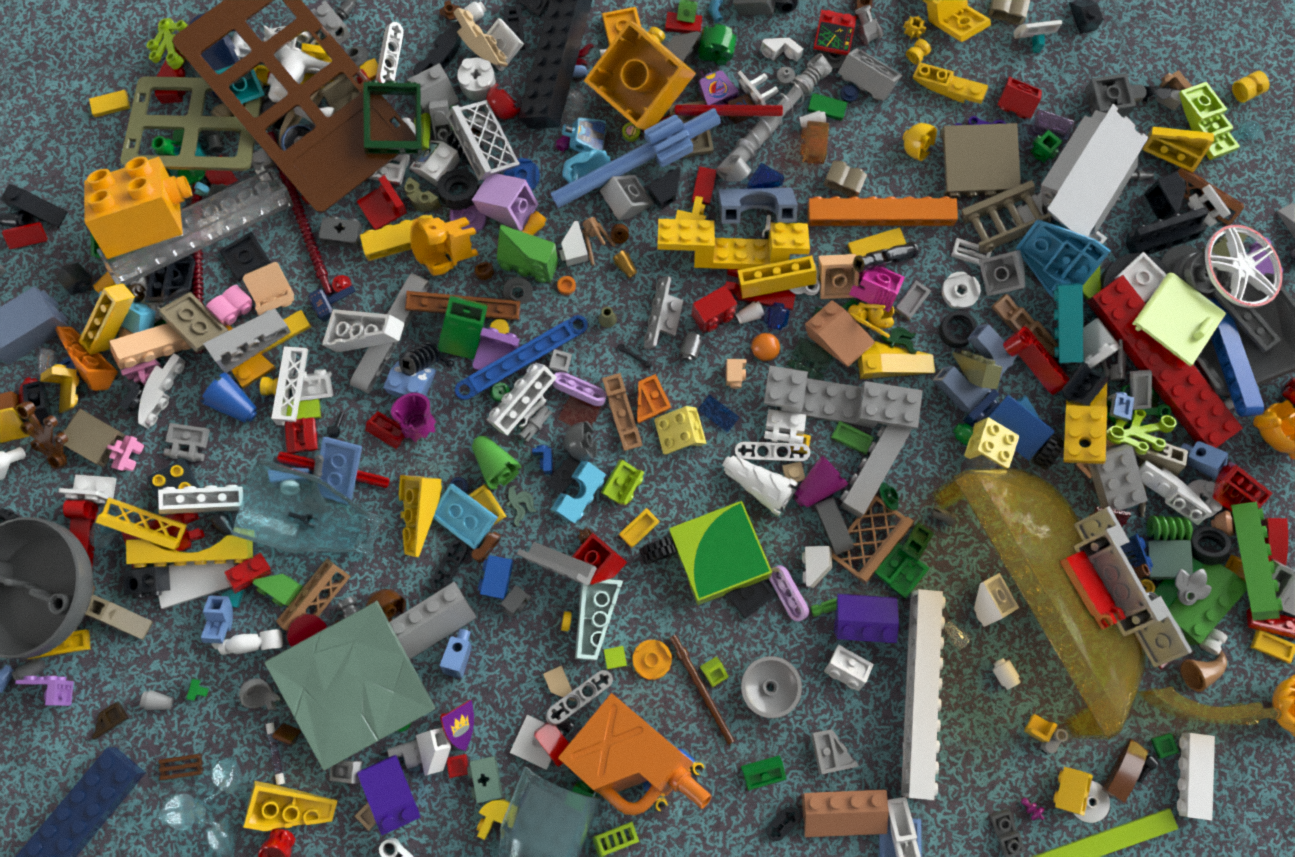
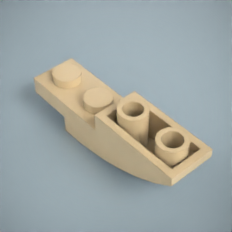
M457 8L453 13L462 26L457 33L466 45L484 60H488L490 63L498 66L507 67L506 56L498 49L495 38L492 35L483 34L481 28L473 21L474 17L470 11Z

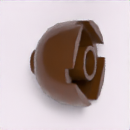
M381 589L373 592L366 603V606L378 601L389 622L393 620L392 618L399 611L402 614L406 607L405 599L391 589Z

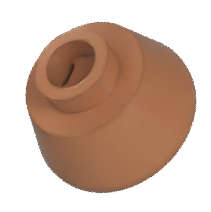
M1225 510L1215 515V519L1211 520L1212 527L1222 530L1228 537H1232L1235 534V523L1231 512Z

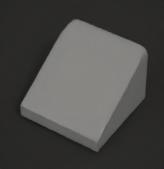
M1172 90L1171 96L1167 99H1161L1157 96L1156 101L1174 111L1181 104L1180 91Z

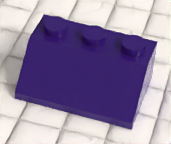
M837 594L834 633L837 639L897 643L899 618L896 597Z

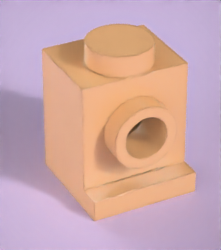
M727 359L726 386H730L733 389L742 388V380H746V369H742L746 366V359Z

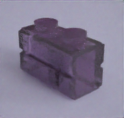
M1039 109L1033 118L1029 134L1042 137L1049 130L1062 141L1061 144L1063 145L1070 136L1074 121Z

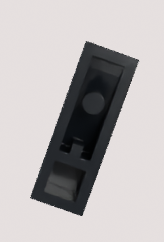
M12 184L7 186L0 199L10 208L23 211L31 217L58 228L68 213L66 210Z

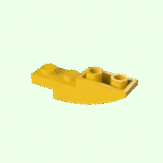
M919 62L913 75V79L924 87L961 103L968 100L982 104L988 90V85L954 76V71Z

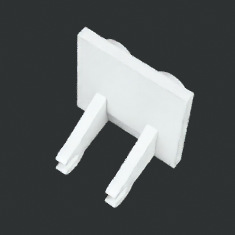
M741 70L738 72L740 77L738 81L742 85L741 88L746 94L750 93L755 105H766L765 101L779 91L775 86L761 95L755 87L766 81L767 75L764 73L756 79L749 81Z

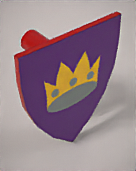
M468 700L447 714L442 713L440 716L445 736L453 746L463 751H466L474 728L472 700Z

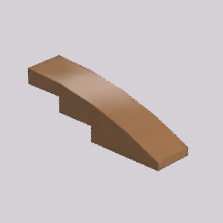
M1008 294L1002 295L991 306L1014 332L1024 326L1029 328L1052 357L1054 356V347H1057L1056 341L1039 321H1034L1023 307L1019 308Z

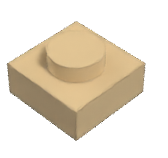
M801 462L782 466L784 477L791 478L797 483L803 482L805 479Z

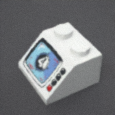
M430 140L429 149L422 151V155L417 157L409 169L437 187L440 177L446 174V172L452 171L459 163L460 157L458 151L446 143Z

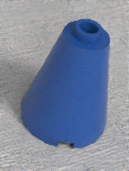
M226 372L220 374L219 376L222 379L219 381L214 380L202 396L204 399L200 402L241 422H252L258 414L256 412L257 407Z

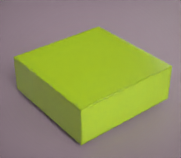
M623 646L604 649L607 670L627 666Z

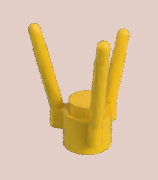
M860 302L858 306L854 304L849 308L848 313L855 321L864 324L887 338L890 337L883 330L865 321L868 316L865 308L885 309V305L864 304Z

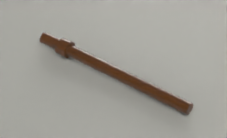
M676 634L670 637V640L677 651L676 655L679 660H682L727 744L735 742L688 656V650L686 647H683Z

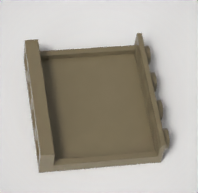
M1017 123L944 126L940 130V138H943L946 185L943 195L957 198L967 194V197H977L978 194H985V196L991 197L1021 185Z

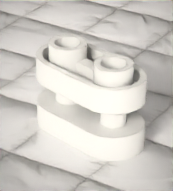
M1209 184L1202 189L1204 192L1202 196L1199 197L1196 193L1190 196L1188 205L1191 209L1206 207L1209 213L1203 221V225L1211 227L1217 223L1215 217L1221 215L1225 218L1231 213ZM1208 200L1215 207L1211 212L1204 204Z

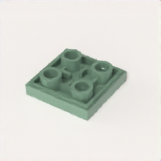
M1191 540L1149 541V557L1153 564L1150 579H1176L1180 569H1183L1189 575L1193 574Z

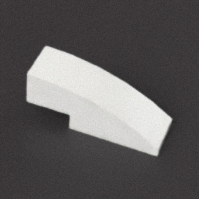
M902 797L888 800V819L896 857H921L907 798Z

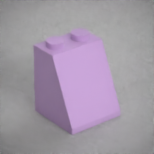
M497 173L487 176L472 198L474 205L480 213L518 231L523 230L531 213L539 205L525 179Z

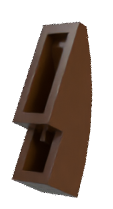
M1130 739L1110 770L1111 775L1101 790L1118 802L1125 803L1139 778L1148 750Z

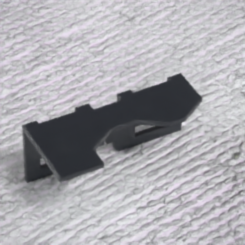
M1144 86L1146 96L1142 101L1147 102L1148 97L1152 95H1157L1161 99H1167L1171 96V91L1177 89Z

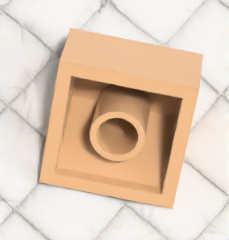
M856 254L818 256L820 299L856 298L849 295L853 284L858 286L859 272L853 267Z

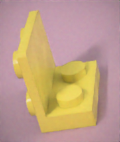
M685 406L654 419L663 454H669L691 445L702 446L707 444L698 410L695 407Z
M988 417L974 424L973 434L969 439L964 456L972 459L983 455L1007 469L1010 467L1019 436Z

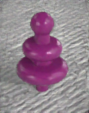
M1027 798L1021 799L1022 805L1027 807L1026 812L1028 814L1033 813L1031 816L1032 821H1035L1038 817L1042 821L1045 819L1041 815L1044 812V807L1037 809L1035 802L1031 804Z

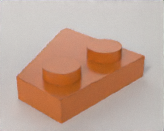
M656 374L638 381V424L672 409Z

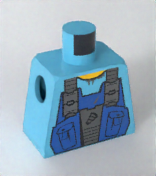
M580 117L572 126L564 124L562 135L570 137V148L578 152L598 149L603 151L606 121Z

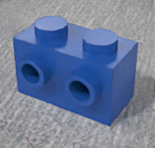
M489 555L488 560H484L482 571H485L484 578L480 579L478 590L481 591L480 594L482 596L500 600L506 598L514 564L512 559Z

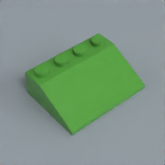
M1203 564L1202 569L1207 574L1206 584L1212 587L1210 594L1205 599L1197 600L1192 605H1185L1177 598L1169 608L1171 615L1183 631L1189 645L1201 644L1247 590L1246 583L1221 564Z

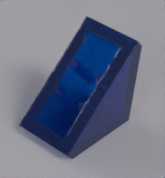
M760 163L749 180L747 189L782 186L784 175Z

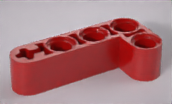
M1026 326L1009 336L1003 343L1006 352L1013 357L1018 354L1050 394L1055 395L1060 392L1070 380Z
M66 500L63 504V514L66 518L71 519L69 531L81 542L88 554L91 567H93L96 533L94 532H96L97 523L95 522L98 517V506L89 500Z

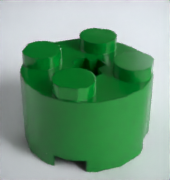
M715 24V27L708 28V25L702 29L700 38L699 58L703 61H714L720 66L726 65L727 61L733 58L737 34L734 35L732 29L725 25Z

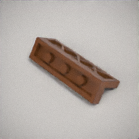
M1182 167L1177 169L1180 177L1186 180L1188 194L1184 193V198L1189 200V189L1199 188L1202 190L1210 184L1227 208L1235 211L1229 220L1221 215L1216 217L1225 224L1231 225L1244 209L1243 203L1195 173ZM1207 207L1210 210V212L1215 209Z

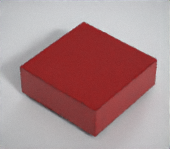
M467 754L447 758L449 778L468 775Z

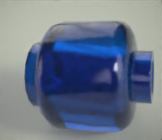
M774 302L773 306L769 305L766 307L764 323L768 325L767 328L782 330V327L788 325L790 311L788 308H784L785 304Z

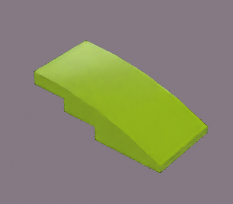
M1207 82L1179 92L1181 103L1192 131L1214 133V142L1206 153L1209 160L1234 152L1240 147L1229 133L1233 126L1224 116L1227 108Z

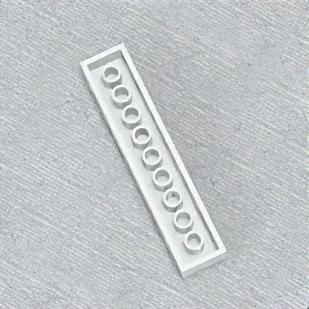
M918 589L910 593L904 742L906 741L910 746L903 747L901 796L908 798L934 800V796L938 794L935 774H938L939 771L936 753H939L940 749L937 732L940 731L941 727L940 720L938 719V711L941 710V699L938 698L939 690L942 689V678H939V674L943 668V658L940 657V649H943L944 646L941 629H944L945 619L942 617V609L945 608L946 603L943 591ZM904 760H906V763H910V767L904 769Z

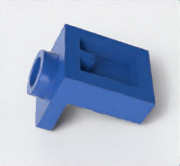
M538 445L537 448H532L533 456H543V458H540V469H543L545 474H553L552 449L548 448L547 445Z

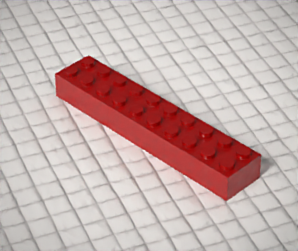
M1121 275L1086 300L1087 304L1118 344L1120 339L1123 340V350L1139 371H1152L1153 389L1163 402L1170 406L1174 416L1195 443L1200 441L1217 448L1243 429L1194 365L1189 366L1142 329L1140 331L1135 329L1137 325L1132 323L1146 303L1124 275Z

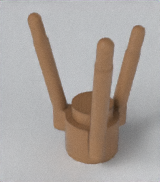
M591 217L582 223L584 227L582 233L585 236L591 265L594 266L589 235L591 237L597 236L601 244L605 245L600 234L601 232L613 247L616 244L603 229L601 223H598L595 217Z

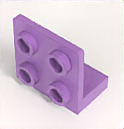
M24 676L23 680L15 681V684L47 685V689L44 692L45 705L71 706L74 681H66L67 677Z

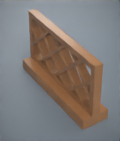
M875 495L861 518L857 517L848 529L849 535L859 533L860 543H853L854 547L861 546L862 556L850 557V550H848V558H839L832 550V559L866 585L881 563L908 533L914 521L908 516L906 518L897 510L892 511L888 509L883 501ZM877 502L883 507L884 513L872 514L871 507ZM895 515L900 519L897 525L888 526L887 516ZM884 517L885 526L874 528L873 518ZM870 518L872 528L860 529V521ZM886 530L887 538L876 541L875 531ZM872 531L874 541L862 542L861 532ZM874 545L875 553L864 556L863 546ZM863 560V568L860 572L852 568L851 561Z

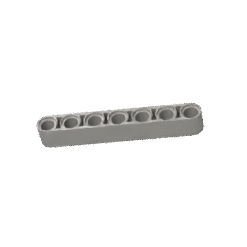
M413 273L407 278L388 312V315L404 322L401 336L415 311H405L406 291L427 292L430 281ZM399 341L368 347L351 378L350 385L367 394L370 393Z

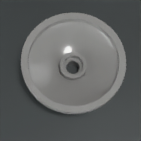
M768 656L762 657L748 666L742 677L741 692L745 703L754 713L766 718H778L788 714L796 707L801 697L802 683L797 670L792 664L782 658ZM767 684H772L774 689L768 691L766 688Z

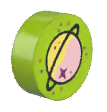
M632 122L625 124L622 129L623 138L629 142L638 140L640 128H637Z

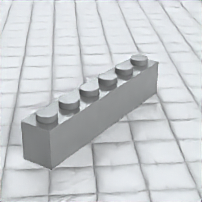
M886 425L880 428L877 433L879 439L876 443L872 442L868 449V452H870L868 458L864 457L858 466L861 468L859 474L855 473L849 482L852 485L849 491L845 489L840 500L843 502L840 507L859 518L864 515L909 436L911 428Z

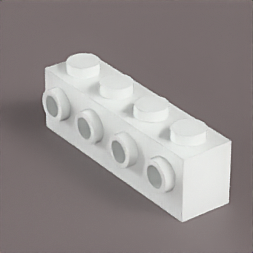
M540 363L530 365L524 377L515 382L511 392L503 396L502 402L498 407L490 411L489 417L486 420L499 432L508 435L557 377L545 365Z
M226 485L225 487L218 488L217 486H205V488L188 486L184 487V489L166 487L163 490H158L159 514L239 511L243 509V487H238V485Z
M1182 733L1180 737L1181 757L1178 762L1180 769V778L1178 780L1180 798L1177 801L1179 816L1212 820L1215 736Z

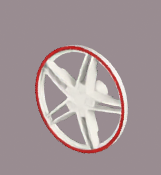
M1242 225L1223 227L1210 237L1205 249L1206 269L1213 285L1226 299L1238 306L1257 308L1271 302L1277 296L1282 284V267L1276 251L1266 238L1257 231ZM1237 232L1252 237L1262 248L1246 255ZM1223 234H1226L1228 240L1226 244L1231 257L1211 255L1215 241ZM1265 250L1267 254L1255 262L1252 257ZM1268 256L1274 269L1273 284L1255 268ZM1212 267L1226 271L1223 283L1231 282V294L1221 286ZM1247 281L1258 291L1261 290L1267 295L1264 299L1257 302L1242 300Z

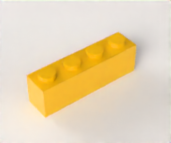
M422 215L418 218H433V216ZM404 220L400 224L386 225L382 229L368 230L364 234H360L367 260L371 261L411 250L410 230L414 220Z
M812 256L738 270L742 299L817 284L816 267Z
M123 283L103 288L81 334L79 343L90 355L110 348V340H114L135 298Z

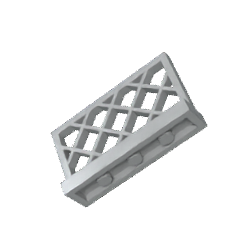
M487 100L459 107V105L453 106L449 110L446 117L479 181L486 179L487 176L520 165ZM484 107L487 115L484 116L478 113V108ZM462 112L473 115L471 121L466 119ZM475 117L484 121L483 127L474 123ZM486 124L493 125L495 132L486 129ZM472 127L481 131L479 137L472 133ZM483 133L493 137L491 143L482 139ZM495 139L502 142L503 148L494 145ZM480 143L489 147L488 153L481 150ZM492 149L501 153L499 159L490 155ZM503 155L509 157L512 163L508 164L502 161ZM488 159L497 163V167L491 169Z

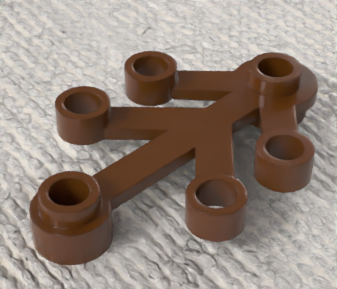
M24 401L17 405V414L23 419L28 418L30 422L26 421L21 424L20 429L24 434L34 438L30 443L31 447L35 451H39L47 456V461L52 468H64L67 465V458L63 453V446L68 442V437L63 432L55 435L54 441L56 444L54 447L52 443L53 428L58 425L57 419L52 415L43 420L45 429H43L34 414L36 408L32 402Z

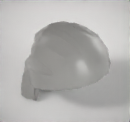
M254 678L245 682L239 691V700L247 708H258L266 705L268 710H276L274 701H280V697L260 678Z

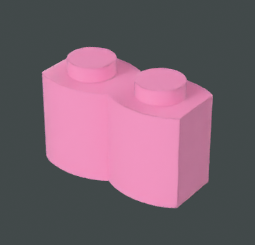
M234 285L222 295L211 300L206 305V308L224 326L232 325L238 316L249 313L253 305L252 299L238 285Z

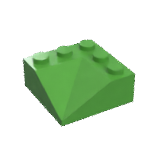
M504 225L500 226L497 261L500 268L506 271L515 270L524 277H528V275L535 277V280L541 283H545V281L551 283L558 265L555 243Z

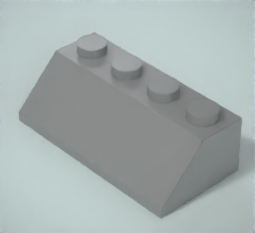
M453 582L389 623L410 660L477 617L458 585Z

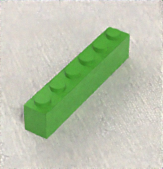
M1257 502L1231 505L1253 621L1280 618L1279 611L1283 610L1281 598L1276 599L1275 592H1279L1277 580L1272 579V574L1275 573L1274 563L1268 560V556L1272 554L1270 544H1265L1264 538H1268L1266 526L1261 525V520H1264L1263 509H1258Z

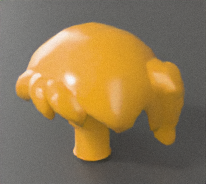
M1285 400L1282 403L1270 405L1262 415L1255 416L1253 425L1259 429L1262 438L1273 449L1287 453L1292 460H1295V408H1293L1289 400Z
M1295 674L1279 683L1272 696V710L1276 721L1294 737Z

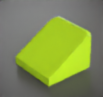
M717 657L700 666L712 688L729 678Z

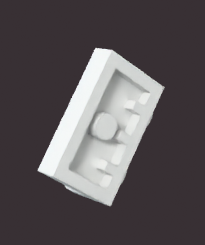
M319 369L311 374H307L305 371L300 401L332 397L331 371L326 372V369ZM296 372L295 376L290 378L291 382L298 377L299 372ZM291 387L292 394L294 396L296 390L293 387Z
M838 645L824 672L829 674L831 678L845 683L849 688L860 691L867 682L874 664Z

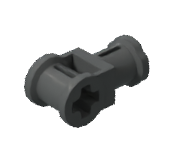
M202 130L208 144V153L217 154L223 152L224 146L220 142V131Z

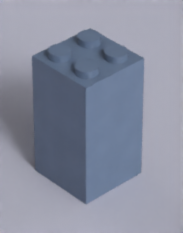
M34 286L0 307V360L10 365L57 336L56 326L69 327L66 323L68 318L62 311L59 312L57 308L59 306L58 302L53 296L49 297L45 290L41 291Z

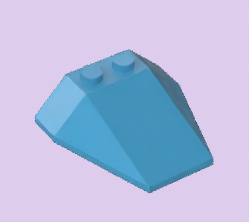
M1039 219L1035 221L1016 247L1017 250H1021L1022 258L1051 297H1053V291L1056 290V284L1080 283L1084 285L1110 253V250L1096 239Z

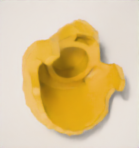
M893 306L889 312L883 309H865L868 312V322L877 328H891L894 325L892 318L894 314Z

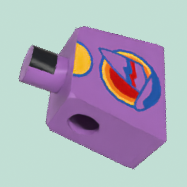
M709 67L700 71L702 79L699 80L698 89L705 105H727L728 101L738 98V89L723 71L720 70L712 73Z

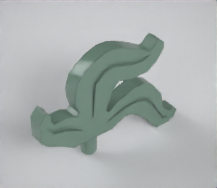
M514 485L509 488L508 498L510 501L505 505L509 506L512 504L513 508L517 510L514 524L519 527V522L524 518L526 511L518 503H526V507L530 512L535 513L537 510L533 508L534 500L532 495L526 491L516 495L515 488L517 486Z

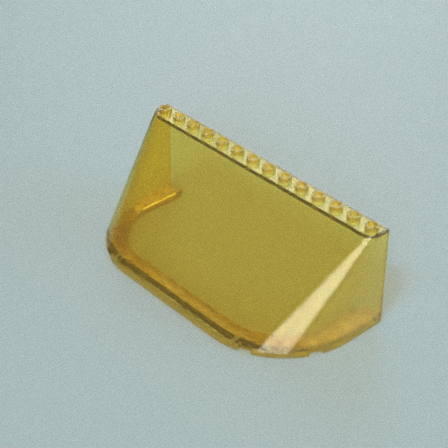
M989 467L966 470L955 475L932 494L941 509H945L966 498L1085 700L1087 708L1064 720L1073 737L1076 739L1109 740L1118 735L1124 727L1141 685L1146 667V652L1135 633L1124 637L1117 624L1111 626L1106 618L1104 620L1108 623L1109 627L1104 630L1101 629L1095 620V615L1091 616L1061 565V560L1077 553L1073 546L1083 541L1074 526L1075 523L1080 521L1066 498L1053 485L1043 478L1022 469Z

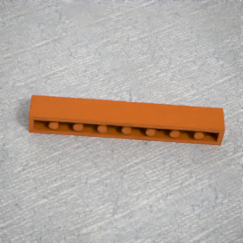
M817 196L809 198L807 204L808 226H954L958 220L957 198L947 196L941 198L929 196L923 198L911 196L904 198L892 196L886 198L874 196L868 198L855 196L850 198H840L837 196L822 198Z

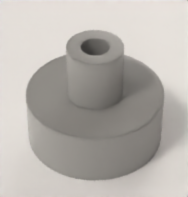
M790 67L780 68L777 72L778 83L783 86L791 85V81L795 78L794 70Z

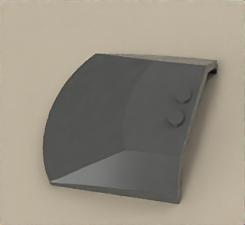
M1265 273L1264 276L1273 284L1274 274ZM1247 281L1243 294L1247 302H1257L1267 296ZM1282 284L1279 293L1271 302L1254 308L1281 341L1263 353L1235 321L1257 386L1295 371V301ZM1216 291L1202 295L1206 298H1215L1212 294ZM1210 337L1194 363L1217 395L1231 397Z

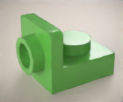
M680 0L677 20L694 23L698 2Z

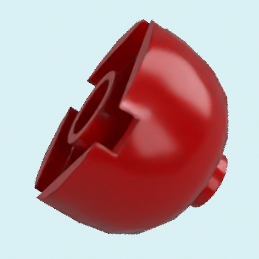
M495 83L487 92L486 100L495 117H499L502 120L511 119L520 112L521 107L516 108L514 103L517 102L503 88L501 90L498 89L499 85Z

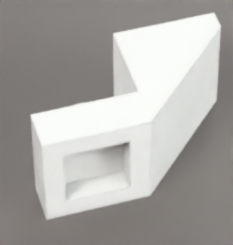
M791 38L764 39L761 44L762 54L773 61L784 52L789 59L797 62L803 52V48Z

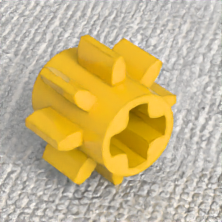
M910 16L909 20L904 23L903 27L906 28L904 34H908L910 39L913 37L919 39L926 30V27H924L925 20H922L919 16Z

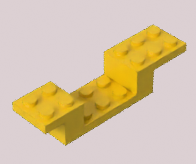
M658 219L657 250L694 251V268L746 269L787 261L790 258V254L809 255L808 224L770 222L768 239L715 238L714 221Z

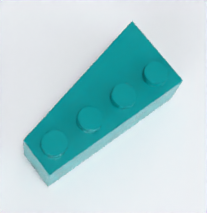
M1080 283L1056 284V290L1053 291V298L1056 301L1054 320H1057V328H1054V339H1057V347H1054V358H1058L1059 363L1083 362V285Z

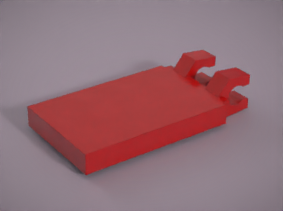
M728 269L727 275L738 277V270L741 269ZM739 280L738 284L726 281L725 285L730 293L737 296L739 301L749 303L759 301L764 306L793 310L796 294L789 289L742 299Z
M198 512L173 513L163 516L183 524L199 520ZM158 520L148 522L150 529L157 530L161 528ZM173 525L167 527L169 535L177 538L180 528ZM186 527L180 545L175 550L183 552L191 549V542L205 538L204 531L197 528L188 532ZM122 532L125 545L126 540L141 539Z
M1084 550L1060 561L1091 616L1095 615V620L1102 630L1109 627L1108 623L1104 620L1105 618L1111 626L1118 622L1113 613L1117 615L1119 621L1126 618L1122 608L1116 607V603Z

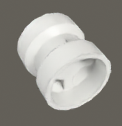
M1213 628L1199 646L1211 654L1219 655L1222 650L1221 645L1226 642L1228 637L1223 632Z

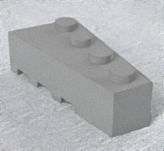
M274 308L203 344L219 367L228 373L285 337L291 331Z

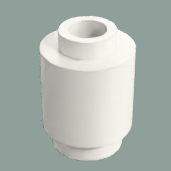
M1002 658L993 663L995 667L992 671L1000 684L1005 686L1007 690L1021 682L1019 680L1020 676L1010 660L1005 661Z

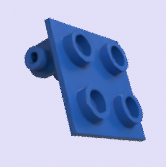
M1138 534L1129 537L1130 542L1120 547L1124 553L1133 551V553L1126 554V557L1135 554L1136 558L1128 561L1137 560V562L1130 565L1138 567L1146 564L1150 572H1152L1153 564L1149 556L1146 557L1144 551L1146 545L1143 538H1139Z

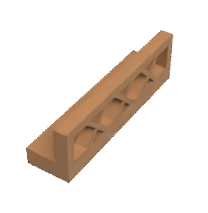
M327 558L276 622L287 631L290 622L297 616L306 614V609L311 605L316 606L313 615L319 616L351 576ZM336 572L343 575L339 582L332 583L331 578ZM328 589L327 597L319 599L320 591Z

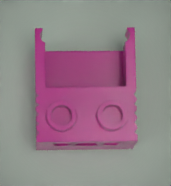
M884 267L868 268L864 272L859 273L860 285L865 288L853 284L849 295L869 304L885 305L883 310L889 312L905 277Z

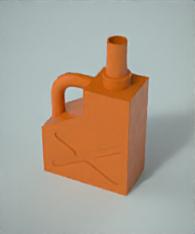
M612 693L558 757L589 787L625 815L644 813L662 793L668 796L673 789L674 792L680 791L700 809L706 807L712 798V795L691 777V772L688 769L692 766L693 762ZM646 781L652 784L645 795L637 802H628L617 793Z

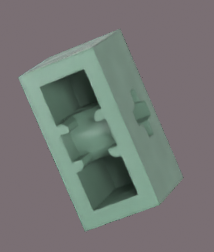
M496 756L470 761V766H467L469 778H473L474 786L471 787L472 798L476 799L477 803L502 798L503 792ZM483 774H485V777H489V781L486 782V786L484 782H480V778L483 777Z

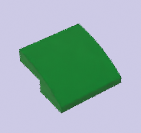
M898 542L874 573L897 594L906 599L930 568L919 560L916 562L900 551L903 545Z

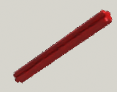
M675 105L674 108L677 116H699L713 108L716 109L719 116H783L782 105Z
M285 452L278 453L277 461L314 471V459ZM357 471L356 481L388 488L390 483L388 477Z

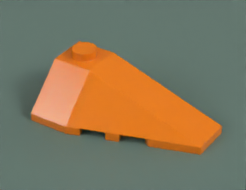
M56 326L55 331L81 379L94 391L109 390L118 371L99 352L90 355L79 343L81 335L73 327Z

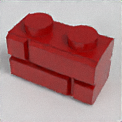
M260 552L253 556L252 559L249 558L225 571L224 575L234 594L251 586L255 579L271 575V568Z

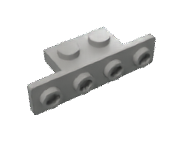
M670 276L660 278L656 284V294L652 301L653 308L648 319L647 333L644 336L645 343L643 348L645 349L656 347L659 332L669 336H676L683 300L668 294L671 283Z

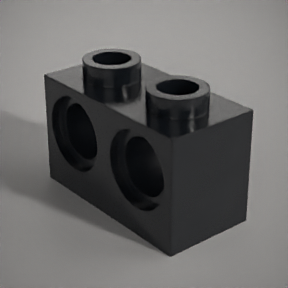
M155 566L123 571L124 595H133V599L146 598V594H149V596H160L163 591H169V567Z

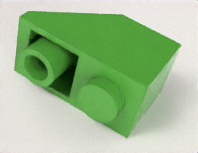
M285 574L264 577L253 581V584L258 586L256 588L258 592L265 596L268 593L274 597L272 601L281 607L283 604L289 606L303 588L301 584Z

